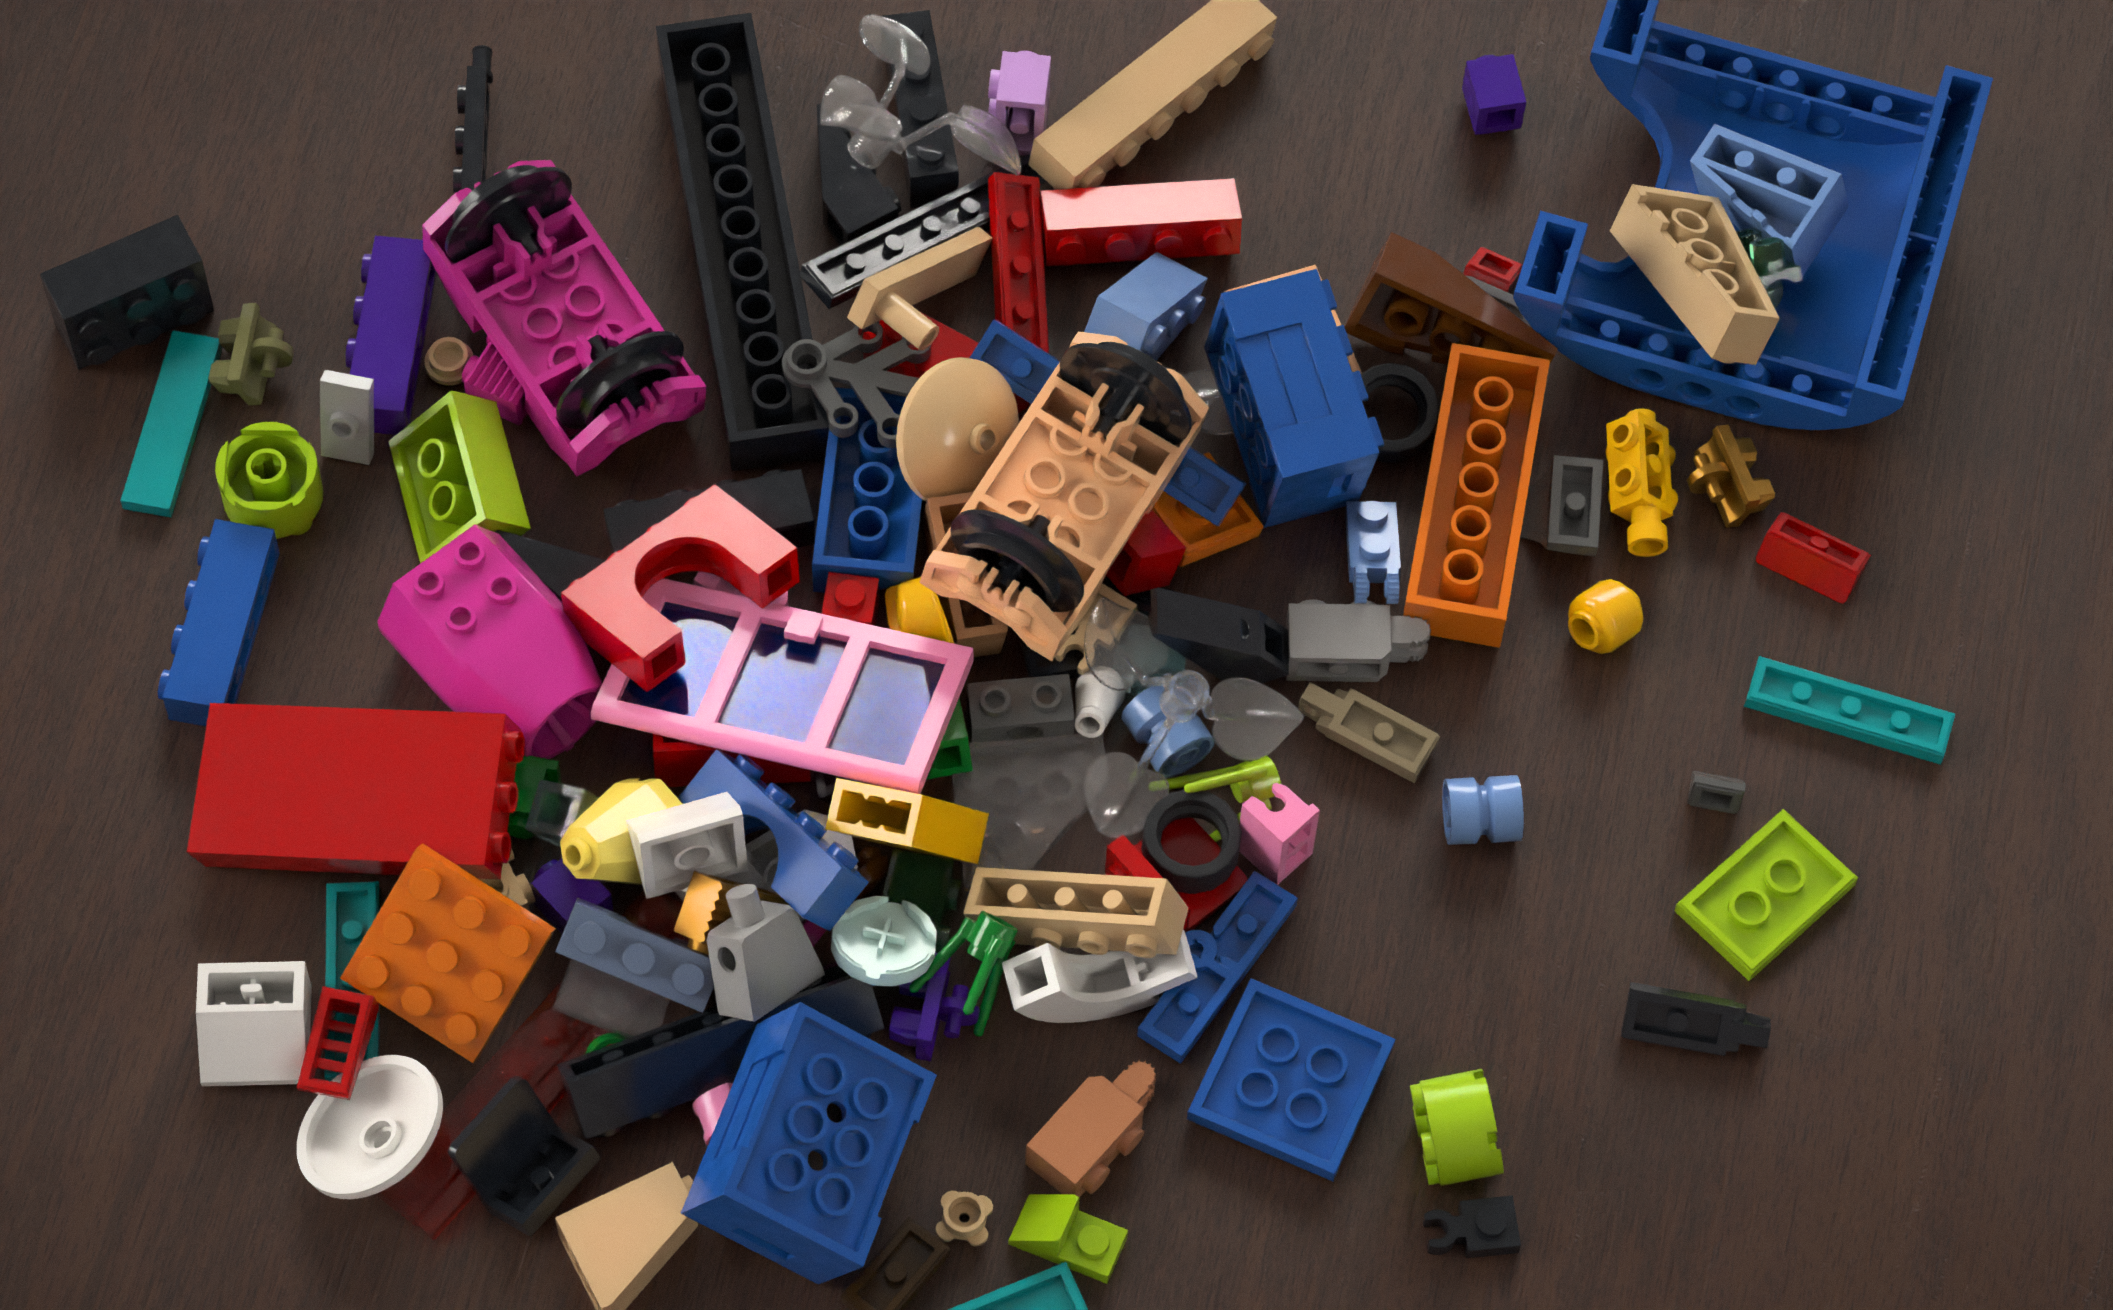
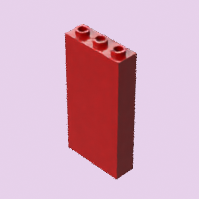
M210 703L187 853L205 867L401 875L416 848L423 843L478 879L501 880L503 863L509 861L511 854V838L507 830L509 815L516 810L518 803V788L514 779L517 762L520 763L524 757V734L521 728L504 713Z

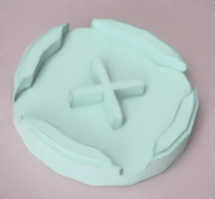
M872 896L856 900L832 928L831 952L838 966L852 978L877 986L892 987L910 983L926 973L935 958L937 931L930 917L915 904L902 900V905L888 902L889 897Z

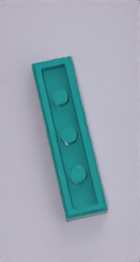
M172 331L120 500L123 509L172 518L212 384L208 378L211 364L220 359L223 349L219 343V338Z
M1762 656L1758 657L1744 707L1940 765L1945 755L1955 718V713Z
M379 881L326 884L325 987L364 994L340 979L380 911L381 889ZM380 1004L363 1061L380 1056ZM336 1012L333 1020L356 1024L357 1016ZM329 1031L327 1039L351 1043L352 1035ZM325 1050V1059L346 1063L348 1054ZM324 1070V1078L328 1081H332L341 1074Z

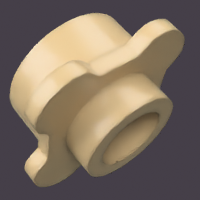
M946 1192L941 1198L943 1216L942 1220L936 1225L937 1236L944 1242L959 1239L968 1241L972 1246L984 1244L988 1239V1231L985 1225L987 1216L993 1212L992 1201L987 1196H977L971 1192ZM966 1214L970 1219L964 1223L960 1221L959 1217Z

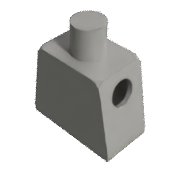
M743 884L730 889L725 895L732 917L710 930L706 939L719 1015L755 1022L823 977L825 973L797 912L790 905L760 901L757 887L754 884Z

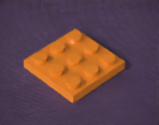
M422 843L414 851L340 979L365 995L374 996L379 1004L474 1063L479 1059L556 928Z

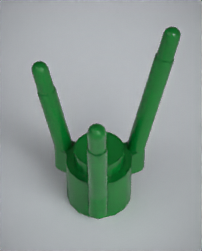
M985 911L980 912L976 921L965 917L958 932L935 956L927 972L910 984V992L917 993L966 940L969 941L970 945L966 951L982 961L969 991L963 1012L965 1015L973 1013L988 980L979 1008V1018L973 1030L976 1037L982 1036L1004 971L1002 962L1007 960L1016 943L1014 939L1019 930L1005 920Z

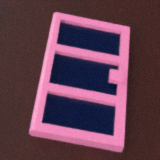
M664 578L652 585L644 594L643 599L682 630L686 665L646 692L611 664L592 705V720L916 794L921 793L974 662L973 648L776 603H770L762 609L748 597Z

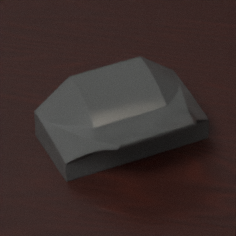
M1554 455L1547 473L1528 488L1520 538L1541 543L1546 550L1596 557L1599 542L1603 460Z

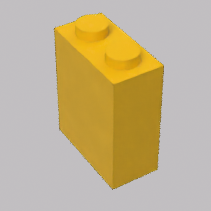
M836 778L825 829L895 848L978 864L989 813L921 794Z

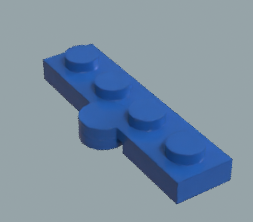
M1254 871L1217 920L1210 934L1202 930L1185 932L1198 978L1165 991L1138 1027L1137 1036L1181 1064L1296 908L1298 898Z

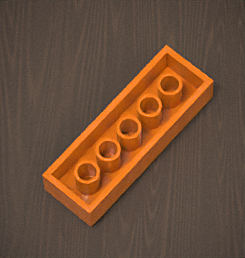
M1456 343L1451 345L1403 616H1410L1411 618L1416 616L1417 618L1422 617L1424 621L1427 620L1426 623L1430 624L1429 629H1431L1430 636L1497 648L1501 646L1550 364L1548 359Z

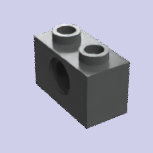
M1069 674L967 683L966 712L972 756L1073 747L1075 717Z

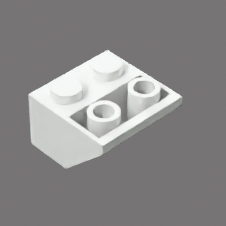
M305 961L198 964L196 1022L200 1083L202 1086L285 1085L298 1083L310 1037L312 985Z

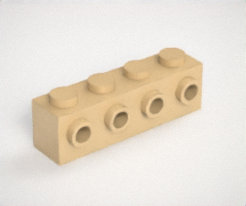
M976 867L963 914L976 921L980 912L985 911L1005 920L1019 930L1014 939L1016 941L1015 944L1039 947L1049 943L1059 950L1060 947L1080 948L1085 952L1096 955H1104L1108 950L1125 951L1138 957L1153 958L1156 954H1177L1188 906L1166 878Z

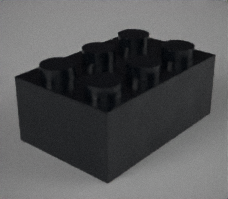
M178 215L40 273L54 324L78 370L91 364L99 365L105 363L114 354L135 345L148 344L157 339L160 334L181 325L194 324L200 321L206 314L214 311L203 261Z

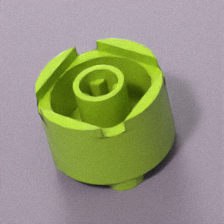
M260 422L241 429V435L230 443L227 440L221 447L215 464L216 478L228 518L231 522L274 529L276 539L290 535H302L307 532L312 526L313 519L319 512L323 501V485L314 448L310 442L308 443L298 434L296 429L283 423Z
M1483 1069L1421 1080L1419 1084L1410 1085L1413 1114L1418 1137H1421L1424 1153L1423 1160L1429 1185L1440 1184V1186L1504 1174L1501 1148L1497 1149L1495 1143L1497 1142V1127Z

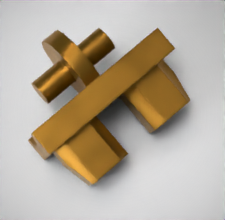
M1719 425L1712 430V438L1694 452L1695 457L1693 461L1697 469L1689 475L1687 483L1691 492L1695 494L1707 493L1710 501L1716 503L1726 528L1739 527L1750 513L1764 510L1775 498V492L1769 479L1764 477L1752 478L1749 473V469L1757 461V450L1751 437H1734L1729 425Z

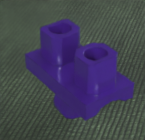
M951 957L917 993H912L909 990L912 982L899 985V994L925 999L922 1011L895 1006L889 1028L890 1040L916 1047V1059L932 1060L940 1020L946 1022L943 1034L949 1038H958L961 1026H971L978 1021L980 1013L978 1006H975L971 1015H965L963 1012V1007L969 993L967 986L954 985L952 997H946L950 979L948 968Z

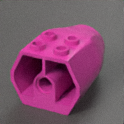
M473 525L393 583L377 621L379 631L454 712L506 714L521 728L524 734V755L526 757L534 756L545 759L555 757L564 751L568 752L595 724L596 720L591 719V709L602 686V680L586 643L564 613L562 602L498 533L478 525Z

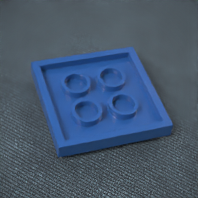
M1250 978L1187 1113V1120L1333 1182L1394 1049L1396 1039Z

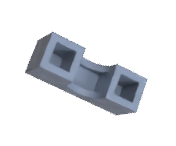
M577 897L558 942L556 953L702 1013L714 988L709 955L687 947L688 942L676 937L675 939H670L650 932L629 922L625 916Z

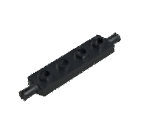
M478 45L472 49L473 61L472 66H467L466 85H458L457 88L458 114H465L464 126H456L455 151L456 155H463L462 167H454L453 169L454 194L464 188L473 190L474 184L482 183L486 180L490 84L493 82V73L491 72L493 52L490 47L485 45Z

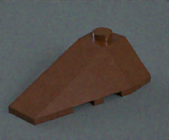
M1390 232L1376 257L1344 325L1346 333L1384 351L1400 355L1404 354L1405 348L1432 354V362L1448 365L1452 343L1548 359L1550 363L1558 349L1439 254L1393 232Z

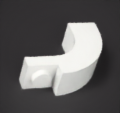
M1185 930L1182 931L1176 955L1156 954L1153 958H1142L1125 951H1109L1104 955H1074L1065 953L1046 943L1002 962L1014 1010L1028 1018L1053 1023L1094 1021L1131 1013L1156 1004L1159 1000L1158 994L1198 978Z

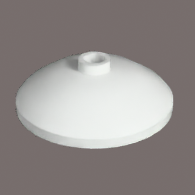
M384 1055L364 1060L350 1100L318 1094L305 1114L297 1139V1159L303 1175L317 1190L327 1196L338 1199L368 1197L388 1189L401 1181L425 1157L439 1130L443 1113V1098L437 1080L420 1062L406 1056ZM343 1073L339 1074L332 1081L340 1083Z

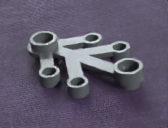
M876 322L864 329H860L855 325L852 330L823 345L815 340L803 339L795 342L786 350L782 358V371L785 378L797 387L811 388L828 413V426L832 434L845 438L852 436L858 429V411L853 405L843 402L831 382L834 381L851 386L877 424L878 441L887 448H896V435L886 434L884 430L890 426L897 427L900 415L894 413L880 392L907 397L919 378L888 372V370L905 361L914 364L925 362L931 355V345L923 351L912 350L908 347L911 343L902 337V340L855 364L838 361L857 349L863 353H873L880 349L883 344V328L879 322ZM864 332H872L876 334V337L871 340H865L860 335ZM804 363H811L815 368L801 369L799 366ZM839 416H848L852 421L848 424H839L835 419Z

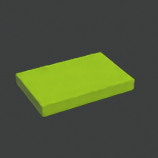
M1782 809L1676 904L1674 911L1750 981L1856 885L1858 877L1790 814Z

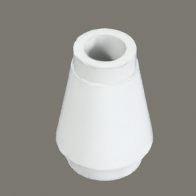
M1095 667L1081 675L1076 682L1075 728L1078 733L1085 737L1095 738L1100 736L1125 699V688L1121 678L1113 670L1105 667Z

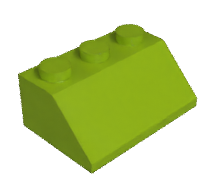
M451 390L388 441L420 564L473 525H478L493 532L501 530L522 536L531 529L496 401Z

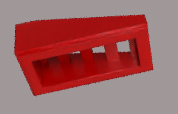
M322 987L296 1087L299 1091L350 1100L379 1009V1003L374 996ZM339 1012L357 1016L356 1024L333 1020L335 1013ZM329 1031L352 1035L351 1043L327 1039ZM323 1049L348 1054L346 1063L321 1058ZM317 1068L343 1073L341 1082L314 1078Z

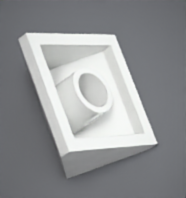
M728 792L626 820L647 899L688 888L694 870L721 878L748 870L743 814L739 804Z

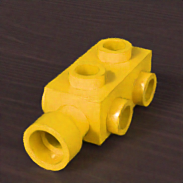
M1635 409L1628 412L1626 416L1606 424V458L1609 470L1608 501L1612 513L1631 523L1627 528L1628 551L1636 556L1651 557L1660 555L1668 549L1667 526L1662 523V520L1673 516V510L1678 503V494L1671 485V466L1674 463L1676 453L1675 449L1669 445L1668 428L1656 422L1655 412L1649 409Z

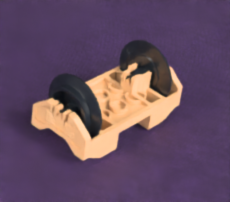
M1078 331L1070 347L1063 354L1059 364L961 512L953 520L942 541L927 559L919 583L940 596L968 601L1010 626L1030 649L1053 661L1097 596L1106 573L1145 513H1150L1170 482L1188 449L1200 432L1209 407L1181 374L1172 369H1165L1161 363L1142 351L1128 346L1126 342L1118 337Z

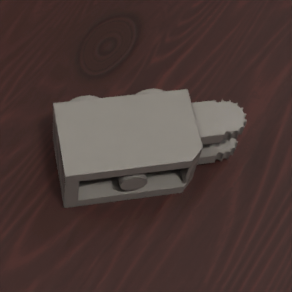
M1314 599L1305 600L1299 604L1289 603L1285 626L1288 629L1289 675L1286 676V681L1378 682L1387 674L1389 662L1407 663L1410 660L1413 663V661L1419 662V659L1424 658L1428 649L1427 640L1429 641L1430 624L1426 623L1427 620H1422V617L1391 616L1390 605H1377L1368 600L1366 603L1352 602L1350 604H1326L1321 600Z

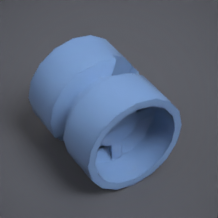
M1175 681L1161 682L1144 690L1125 707L1121 716L1122 721L1139 744H1148L1144 754L1161 778H1170L1191 769L1210 753L1215 743V739L1201 718L1197 715H1190L1192 705Z
M1518 775L1487 777L1483 785H1479L1474 777L1444 779L1442 810L1444 832L1448 845L1476 844L1481 835H1486L1491 843L1522 841L1524 812L1522 790Z

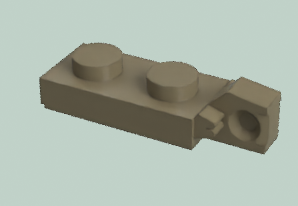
M1310 682L1299 699L1297 711L1317 722L1315 728L1325 734L1326 737L1414 784L1440 740L1438 733L1352 688L1348 692L1337 689L1332 694Z

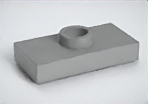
M329 370L324 371L320 379L321 456L366 465L370 464L374 455V379Z

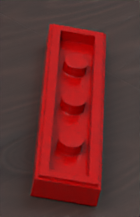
M994 172L988 178L990 230L991 237H993L991 249L995 320L1000 321L1049 354L1039 177Z

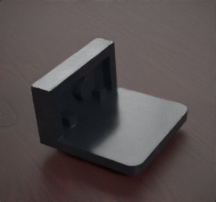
M513 1076L451 1143L448 1150L450 1158L487 1211L530 1237L601 1159L593 1145L557 1126L528 1081L519 1076Z

